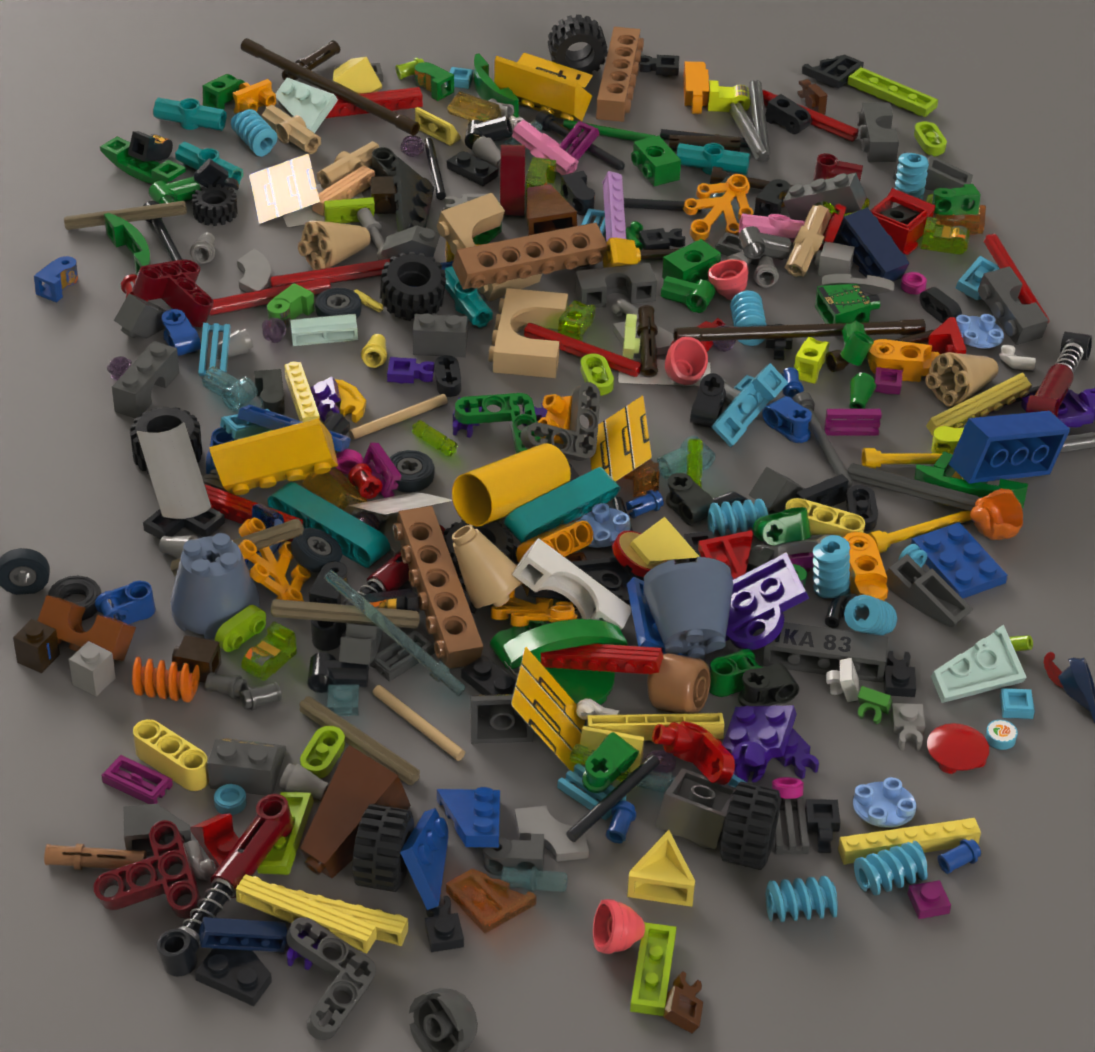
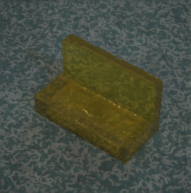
M461 91L456 94L447 107L449 114L469 121L478 119L484 122L502 117L499 104Z
M333 467L327 473H310L302 483L309 491L343 511L351 500L357 503L367 502V499L361 497L355 486L349 482L342 472Z

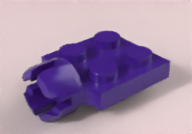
M1095 388L1083 390L1079 394L1073 390H1068L1059 407L1057 418L1067 427L1073 428L1093 423L1095 421ZM1030 396L1022 397L1021 407L1025 412Z
M794 705L735 707L722 744L734 757V775L748 782L750 773L754 772L751 781L755 783L764 776L768 762L772 758L784 756L797 715Z

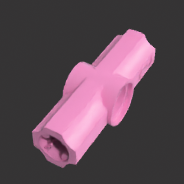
M525 120L517 123L514 127L512 137L522 145H525L530 150V153L546 165L549 164L561 175L575 172L579 161L560 147L561 145L545 133L542 134Z
M742 214L739 222V233L745 227L754 226L760 230V233L789 238L793 243L805 221L792 220L780 214H770L768 217Z

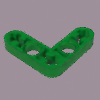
M525 393L467 396L458 399L455 403L454 416L457 421L463 424L510 421L516 454L527 450L521 441V430L518 429V426L537 422L533 400L529 395ZM489 405H497L501 410L491 412L487 407ZM518 405H522V407L524 408V414L520 415V408ZM534 431L531 432V435L535 437V441L540 439V437L534 435Z

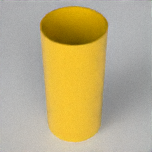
M548 443L540 444L459 475L452 486V501L463 521L475 527L483 526L508 516L516 508L570 482V466L559 448Z

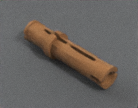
M78 843L75 847L47 844L44 855L45 865L74 866L75 870H82L83 867L117 869L146 859V851L88 848L84 844Z

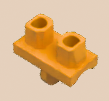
M268 79L251 86L247 82L242 83L239 86V90L233 92L235 114L248 109L257 112L258 107L263 105L267 107L276 105V94L272 91V83Z
M556 394L544 396L542 405L547 410L546 417L541 418L538 422L570 430L572 396L561 397ZM554 436V443L564 444L560 436Z

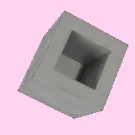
M825 241L822 251L818 250L815 259V265L819 266L818 276L850 274L855 247Z
M90 641L69 659L72 684L96 697L116 679L112 652Z

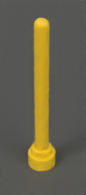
M863 448L861 463L862 466L874 469L881 467V464H935L942 453H881V451H876L875 448Z
M964 510L891 533L878 530L868 533V535L875 540L880 554L886 552L891 544L972 519L970 511Z

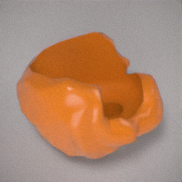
M1000 488L983 498H979L975 502V507L970 512V517L974 521L977 530L990 540L1015 537L1023 526L1022 505L1010 489Z

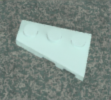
M286 78L275 93L277 100L293 117L296 115L300 116L304 120L306 127L314 133L338 101L334 94L290 78Z
M1004 625L996 629L994 633L985 639L983 638L975 643L973 647L964 653H960L936 669L931 675L941 703L1023 683L1027 678Z

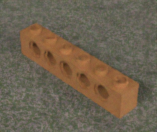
M613 28L597 97L596 119L624 122L625 114L630 113L631 101L633 100L634 88L636 86V76H638L639 64L641 62V52H643L644 38H640L641 29Z
M591 223L458 249L452 266L463 289L480 288L488 284H501L508 280L526 279L538 274H550L562 269L570 270L577 266L595 265L602 262L608 245L597 223Z
M432 506L401 510L398 512L397 522L393 524V534L395 540H399L401 543L403 563H408L411 586L416 587L419 596V609L421 611L424 610L426 615L428 634H433L436 657L438 659L441 658L444 669L467 666L481 657L483 644Z

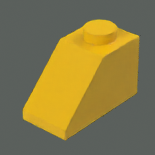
M614 237L609 238L606 242L608 247L602 260L603 268L634 265L641 262L640 249L636 248L635 240Z

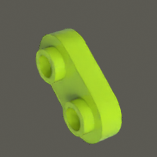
M927 121L919 122L915 125L914 137L925 153L936 157L946 151L947 140L937 125Z
M588 354L582 357L580 371L585 383L591 382L595 384L600 391V396L612 392L614 376L606 358L599 354Z
M256 605L247 606L221 625L215 635V641H218L220 648L226 652L240 648L244 642L263 631L266 626L265 611Z
M324 726L318 729L301 754L300 765L320 779L329 775L345 748V735L343 731L335 726Z

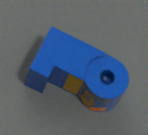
M70 256L59 257L34 275L36 295L57 303L63 298L62 291L67 286L74 285L78 281L77 261Z

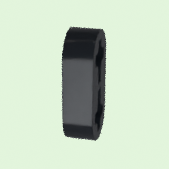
M931 287L920 293L919 300L922 308L941 323H944L950 317H955L956 319L958 315H962L959 304L940 289Z
M450 355L438 357L435 360V378L439 394H445L446 397L459 395L461 392V373L458 360Z

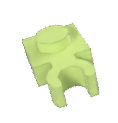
M626 314L622 356L633 360L634 354H639L640 338H635L637 315Z

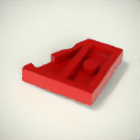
M750 530L698 542V550L701 557L716 559L727 564L731 569L734 580L747 573L753 532Z

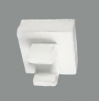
M852 658L840 660V671H828L826 673V682L830 684L831 695H839L844 692L847 702L857 701L859 677Z

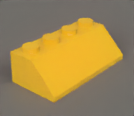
M499 56L495 57L494 83L499 89L509 87L517 98L521 100L520 104L533 109L534 105L541 107L540 111L547 110L552 114L554 112L561 114L560 118L564 120L574 121L575 119L583 121L592 95L578 83Z
M319 418L209 447L223 487L234 495L247 494L250 491L249 489L256 487L270 488L283 480L297 481L302 479L304 475L313 472L315 474L327 473L332 467L338 466L332 435Z

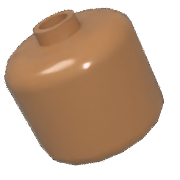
M672 653L663 654L659 673L648 675V696L652 706L658 710L676 714H698L704 707L710 691L711 678L707 663L699 658Z

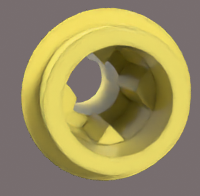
M374 334L361 351V358L368 367L377 368L387 360L386 339L381 334Z

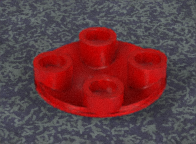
M956 723L941 725L930 733L927 740L929 754L939 763L940 769L945 773L953 774L957 770H971L986 765L989 755V744L979 731L970 726Z

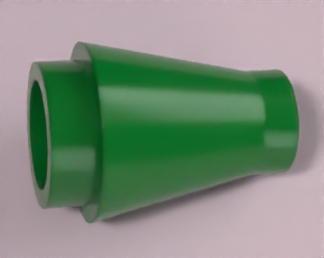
M858 373L850 380V409H865L866 404L876 389L875 379L870 374Z

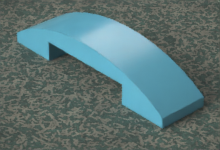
M771 363L768 364L727 406L712 428L732 447L745 433L748 425L788 384V381Z

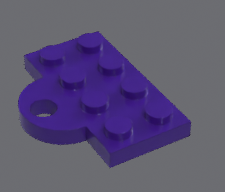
M787 553L733 580L734 586L725 641L730 639L731 643L740 649L755 650L762 648L776 639L784 626L783 612L809 599ZM758 629H765L760 635L753 636L754 632Z

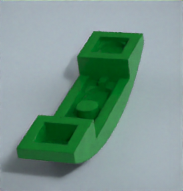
M480 53L475 54L474 85L480 98L484 102L495 99L499 103L511 104L514 106L513 116L519 117V99L509 87L499 89L489 77V64Z
M118 136L100 146V151L114 165L128 175L143 182L153 184L157 181H165L168 183L186 172V167L170 160L160 164L156 161L144 162L128 155L130 142Z
M111 213L104 214L106 235L115 247L127 246L134 256L135 272L138 275L142 266L151 265L150 250L145 238L136 227L123 218Z
M916 465L915 480L972 494L980 498L1000 488L1010 489L1021 503L1022 508L1024 507L1028 488L1027 483L1000 479L999 486L980 482L969 484L963 479L943 476L944 469Z
M571 619L545 624L526 631L504 644L503 652L511 668L521 666L525 647L541 663V653L589 644L628 646V642L617 625L593 619Z

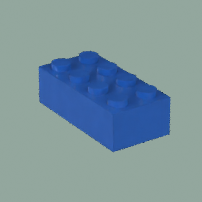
M1051 411L968 418L949 465L969 484L1000 479L1050 475L1070 428Z

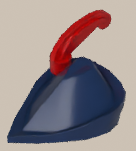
M1048 652L1044 657V668L1048 677L1054 684L1064 688L1067 695L1090 711L1095 723V686L1085 657L1068 659L1070 666L1062 672L1053 662L1055 654Z

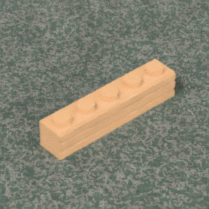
M363 165L318 193L320 202L312 205V211L324 216V201L352 199L371 186V177H375V171Z

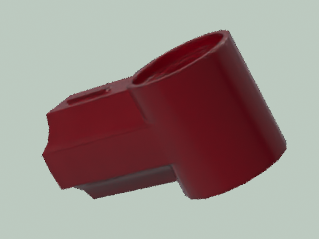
M823 153L817 157L813 179L814 181L821 178L826 180L842 173H856L860 181L863 165L838 161L836 156Z

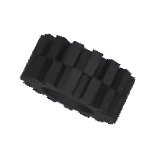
M211 184L208 185V188L200 187V190H196L195 194L192 195L193 215L195 220L198 219L199 223L205 221L207 226L210 223H213V226H217V223L225 225L226 221L230 223L233 221L232 218L235 219L237 217V196L232 188L229 189L228 186L221 188L220 184H217L216 187H213Z

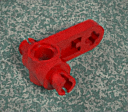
M686 721L681 723L672 722L668 727L657 724L652 734L654 744H661L665 752L693 763L710 782L720 785L729 783L735 769L734 757L722 745L720 739H716L708 730Z

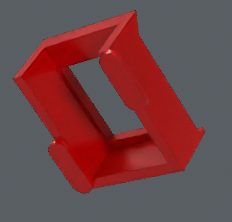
M892 188L888 196L870 211L877 217L881 226L892 237L900 251L908 255L918 247V242L916 241L930 229L935 205ZM893 202L920 214L906 225L882 215L881 212L892 209Z

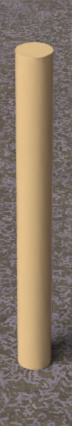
M441 394L349 430V436L352 440L438 408L448 403L445 394Z
M377 685L374 688L373 695L455 760L460 761L464 757L465 751L388 690L381 685Z

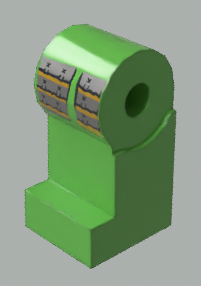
M293 283L274 297L267 305L269 326L274 329H285L290 326L291 319L297 318L302 313L307 316L315 311L313 292Z

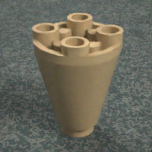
M317 220L310 221L305 224L301 241L298 243V251L301 256H305L313 270L331 268L365 249L370 244V233L367 228L358 225Z
M947 352L938 355L932 361L925 382L927 387L932 389L937 399L950 407L968 400L997 376L999 368L993 358Z
M472 525L463 526L452 535L454 541L453 548L466 591L474 607L481 608L491 604L495 607L504 605L510 599L509 594L523 584L512 575L517 565L478 529H474Z

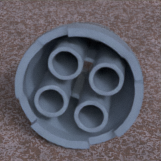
M218 533L214 536L189 540L184 543V550L181 554L170 601L172 617L181 630L186 631L188 629L195 633L204 634V639H215V635L221 625L247 606L256 605L260 608L259 591L254 580L250 577L249 568L239 547L230 540L229 535Z
M697 557L696 562L676 564L673 559L655 566L644 576V596L665 646L666 653H681L688 657L703 660L705 654L726 646L725 638L734 586L731 569L727 564L706 557Z

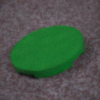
M545 667L576 704L583 699H592L599 705H602L607 701V696L614 686L615 672Z

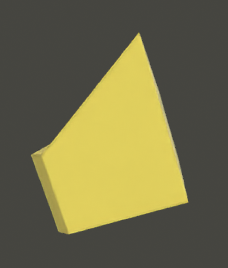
M367 57L350 59L334 70L333 81L358 94L377 92L382 89V84Z
M665 517L630 543V546L647 565L673 559L700 557Z
M670 830L630 870L627 897L692 907L695 879Z

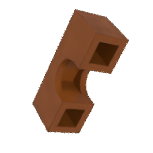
M46 595L37 621L56 629L58 644H61V641L64 640L70 643L69 649L78 651L90 641L112 652L113 659L125 660L136 629L135 626L97 614L94 625L89 631L85 632L82 627V616L85 607L58 597Z

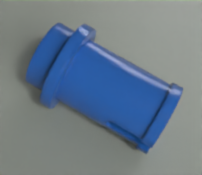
M793 367L784 369L782 376L788 381V384L782 389L783 394L793 398L796 394L804 391L803 384L799 381L797 369Z
M649 490L647 495L626 502L627 511L633 509V512L629 513L633 519L652 510L659 511L660 507L664 505L663 497L658 490Z
M619 801L611 810L613 816L606 831V837L613 843L625 842L630 823L636 819L635 807L627 801Z
M963 839L960 841L959 846L938 855V863L941 869L946 874H949L967 863H976L978 857L981 856V850L973 839Z

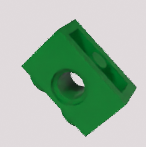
M659 135L633 142L632 163L638 167L643 176L654 187L680 180L681 159Z
M700 239L663 257L662 278L665 279L666 276L692 283H696L699 280L709 279L708 271L710 267L721 262V253Z

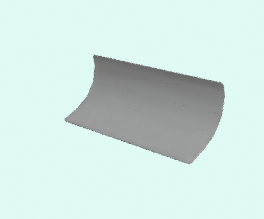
M183 422L176 428L160 433L137 431L162 516L173 519H186L198 516L209 510L211 504L185 423Z

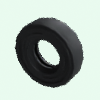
M79 575L65 577L53 584L48 592L49 596L61 599L71 594L85 595L86 599L84 601L75 603L85 607L82 621L98 612L95 607V600L101 594V589L96 581L89 577Z

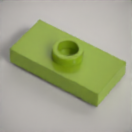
M374 198L324 201V221L333 223L360 222L357 218V212L362 208H369L374 216Z

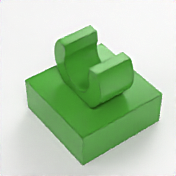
M861 686L858 694L860 704L858 716L860 719H863L866 711L873 710L876 712L873 721L875 724H879L882 719V712L886 714L890 712L893 703L891 695Z

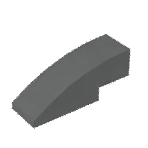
M932 155L928 157L929 167L925 185L926 190L960 188L964 184H971L972 174ZM899 162L896 165L895 172L893 175L894 180H897L896 174L898 172L897 166Z
M908 554L886 571V585L895 594L917 610L939 622L953 627L973 611L932 568L925 572Z
M348 623L346 636L341 637L339 662L371 664L378 652L385 626Z

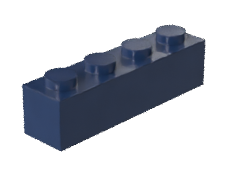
M203 917L199 938L201 948L284 952L288 931L286 922Z

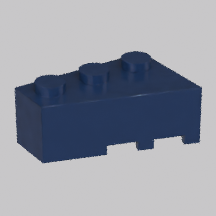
M867 207L843 217L833 243L855 247L853 262L860 267L859 272L866 278L867 275L891 281L901 279L909 265V261Z

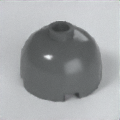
M447 988L431 990L415 998L410 1006L409 1014L414 1012V1023L409 1024L416 1044L423 1052H464L469 1048L477 1034L478 1022L476 1012L465 995L457 990Z

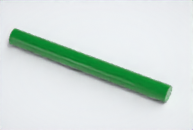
M565 119L563 126L572 130L577 121ZM586 123L598 128L599 135L630 141H638L656 136Z

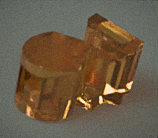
M650 459L623 476L624 479L633 480V497L647 494L649 490L659 491V463H654Z

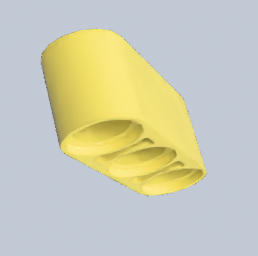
M793 498L786 503L785 510L798 507L807 508L811 535L831 534L844 537L852 532L864 533L865 520L857 514L801 498Z
M142 720L134 726L135 751L139 759L165 776L172 778L174 782L187 790H202L209 784L208 759L204 751L155 720Z

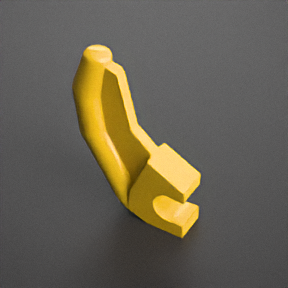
M335 379L341 399L340 414L345 417L347 414L352 413V422L357 423L364 415L366 399L355 386L344 380Z

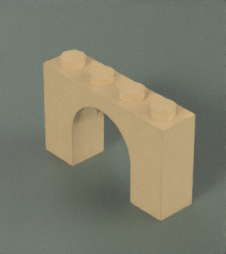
M489 193L441 211L437 229L439 234L446 239L452 253L455 255L458 249L476 246L472 239L476 235L499 227L505 210L493 193ZM542 274L533 275L526 279L508 280L501 284L484 285L478 288V291L484 294L488 302L505 296L507 288L523 289L540 282Z
M506 289L505 298H500L499 314L496 315L495 328L498 330H493L492 345L495 346H490L489 362H493V373L556 378L560 341L530 339L520 336L516 332L524 329L528 323H534L544 328L565 330L568 294Z

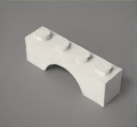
M539 538L523 555L512 574L534 592L553 590L564 595L577 607L582 619L609 622L617 625L622 630L632 612L628 604Z

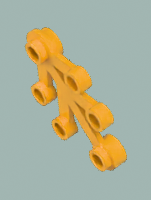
M733 174L727 179L726 183H701L696 191L699 199L689 198L685 201L683 210L688 215H695L698 209L712 208L704 219H697L692 222L690 236L694 241L706 240L709 237L711 226L722 213L727 224L725 233L728 232L739 236V223L736 221L731 202L736 197L740 208L738 212L739 221L743 213L753 215V209L749 207L746 194L750 189L746 176ZM712 193H725L722 197L710 198Z
M258 518L247 519L239 528V534L241 537L264 530L266 527ZM244 539L238 545L244 559L255 564L249 570L250 577L255 582L261 583L278 595L276 599L304 602L300 590L302 585L310 578V571L301 564H298L291 571L292 581L290 585L285 577L289 563L294 559L291 554V542L286 541L278 549L279 557L277 561L269 546L259 550L262 555L261 557L256 553L257 547L252 541Z
M515 589L509 594L510 599L504 605L491 607L492 619L506 620L509 618V614H511V625L516 627L528 626L529 620L553 623L577 619L578 617L575 614L572 602L561 601L553 606L552 598L536 597V604L515 598Z

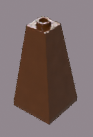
M551 184L527 188L528 236L577 226V211Z
M350 745L344 751L300 847L306 859L304 862L306 867L317 875H320L322 872L331 879L353 860L358 827L365 810L370 804L408 810L411 806L399 776Z

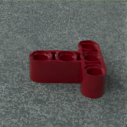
M501 145L500 205L505 210L503 216H524L525 145Z
M187 259L142 266L132 289L134 295L141 299L155 300L161 298L172 309L183 311L190 324L195 327H203V323L207 322L214 304L213 299L196 284L201 270L200 266Z
M167 820L155 823L150 829L149 839L154 853L153 857L99 875L94 882L93 888L96 897L109 910H118L166 894L167 901L174 913L180 918L189 919L191 918V910L198 908L197 903L201 899L184 839L177 826ZM166 834L174 835L171 843L167 845L159 844L162 836ZM174 864L183 865L181 872L177 875L168 874L170 867ZM151 875L148 884L144 886L136 885L140 876ZM113 885L119 886L118 892L114 896H104L105 890ZM184 894L192 895L189 904L185 906L177 905L180 896Z

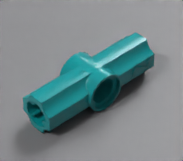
M158 97L153 109V115L157 119L178 122L182 128L187 130L204 127L222 131L227 120V112L223 109L202 106L198 100L193 98L175 101Z
M184 141L179 144L175 152L176 160L196 170L210 158L228 171V178H234L240 184L243 177V169L221 159L216 149L206 148L202 150Z
M679 143L676 154L681 159V165L702 168V171L709 175L712 173L713 166L721 167L724 171L744 175L748 173L750 153L724 150V147L717 143H709L704 147Z
M453 266L446 268L445 289L455 302V310L465 314L473 325H477L478 328L487 326L488 322L493 319V312L478 294V288L463 289Z

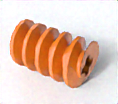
M136 657L132 670V685L137 696H143L146 692V695L151 698L158 694L160 699H167L170 695L173 701H178L182 697L184 702H191L197 692L200 680L199 666L196 665L193 673H190L187 663H184L181 671H178L177 662H172L169 670H167L165 660H160L157 668H154L153 659L148 658L146 665L142 666L141 657Z

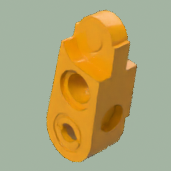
M684 62V106H691L692 114H701L702 106L708 105L709 74L705 62Z
M878 339L874 341L869 350L867 360L870 370L874 374L876 373V367L903 370L902 381L920 382L921 376L929 374L932 361L940 354L939 352H931L932 345Z
M848 533L843 538L850 545L849 588L851 593L858 596L869 595L885 601L888 595L887 575L875 540L866 533Z

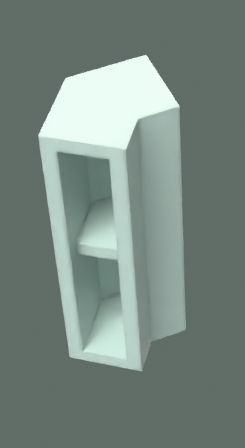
M356 314L290 320L293 346L358 340Z

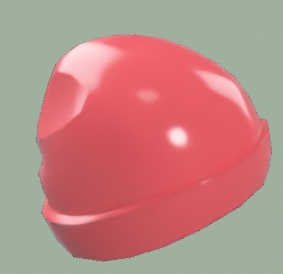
M731 259L721 261L710 267L708 278L715 287L716 292L731 301L736 294L745 291L749 273L747 263L742 260Z
M681 337L670 346L664 365L665 371L672 381L683 385H693L702 378L706 371L708 354L704 345L699 340L692 337Z
M613 899L601 900L593 920V943L598 952L612 954L613 952L624 951L643 938L645 923L642 917L631 907Z

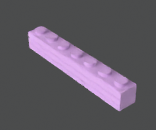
M608 171L602 181L606 242L609 238L614 237L626 239L622 175Z

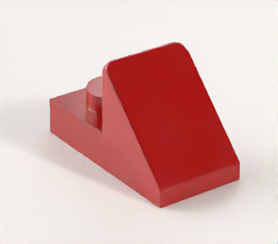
M955 317L948 318L929 336L928 345H932L931 352H939V354L947 352L966 354L967 349Z
M218 814L190 827L191 833L198 840L208 857L214 861L217 869L239 840L233 829L231 814Z

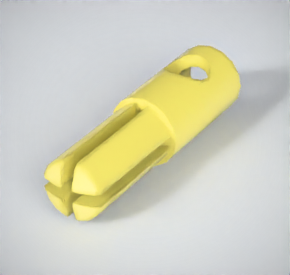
M357 289L354 290L359 295L363 305L370 307L378 313L383 310L381 303Z

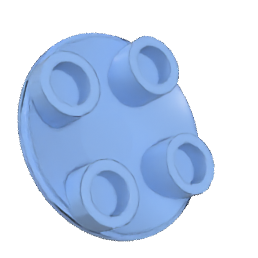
M982 314L981 317L958 315L956 317V322L965 344L976 348H993L1003 342L1004 332L995 323L996 318L994 316Z
M605 503L596 504L591 512L576 521H586L591 525L593 540L588 546L595 548L613 545L619 533L630 531L631 528L628 514L609 508Z
M889 777L884 781L872 782L866 785L861 784L855 788L853 797L854 810L861 819L869 824L885 828L898 827L908 823L916 813L917 805L914 797L908 790L902 787V782L897 778Z

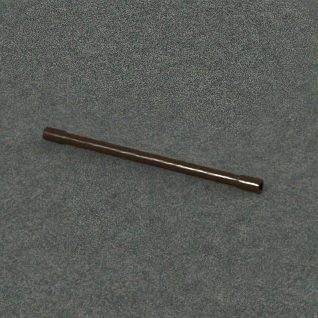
M246 38L242 41V51L334 94L395 125L396 128L412 136L419 132L420 124L404 115H399L264 48L263 45Z
M924 319L862 323L867 335H914L926 331ZM846 323L719 328L681 327L674 328L673 338L674 342L685 336L695 338L701 342L843 336L842 330Z

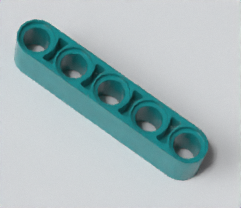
M598 467L516 508L506 517L504 525L520 543H523L552 528L567 524L591 512L596 504L608 503L618 494L620 486L602 467Z
M288 482L268 497L267 502L270 508L303 519L304 528H315L329 534L338 542L344 556L363 567H370L390 551V543L383 533L295 482Z

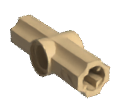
M274 105L266 107L261 115L270 127L276 131L282 143L292 142L309 154L317 152L318 147L321 145V137L309 130L300 116L290 117Z
M372 141L351 154L347 151L339 153L333 164L317 172V180L323 189L330 187L363 165L366 167L372 166V152L374 149L379 148V145Z
M813 205L810 209L804 225L801 226L792 244L794 246L784 267L790 275L804 277L808 271L813 256L816 255L824 239V231L832 216L828 208L822 205Z

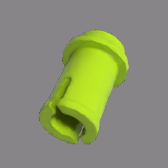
M416 57L413 61L396 65L395 70L398 78L401 80L415 75V65L424 62V60Z

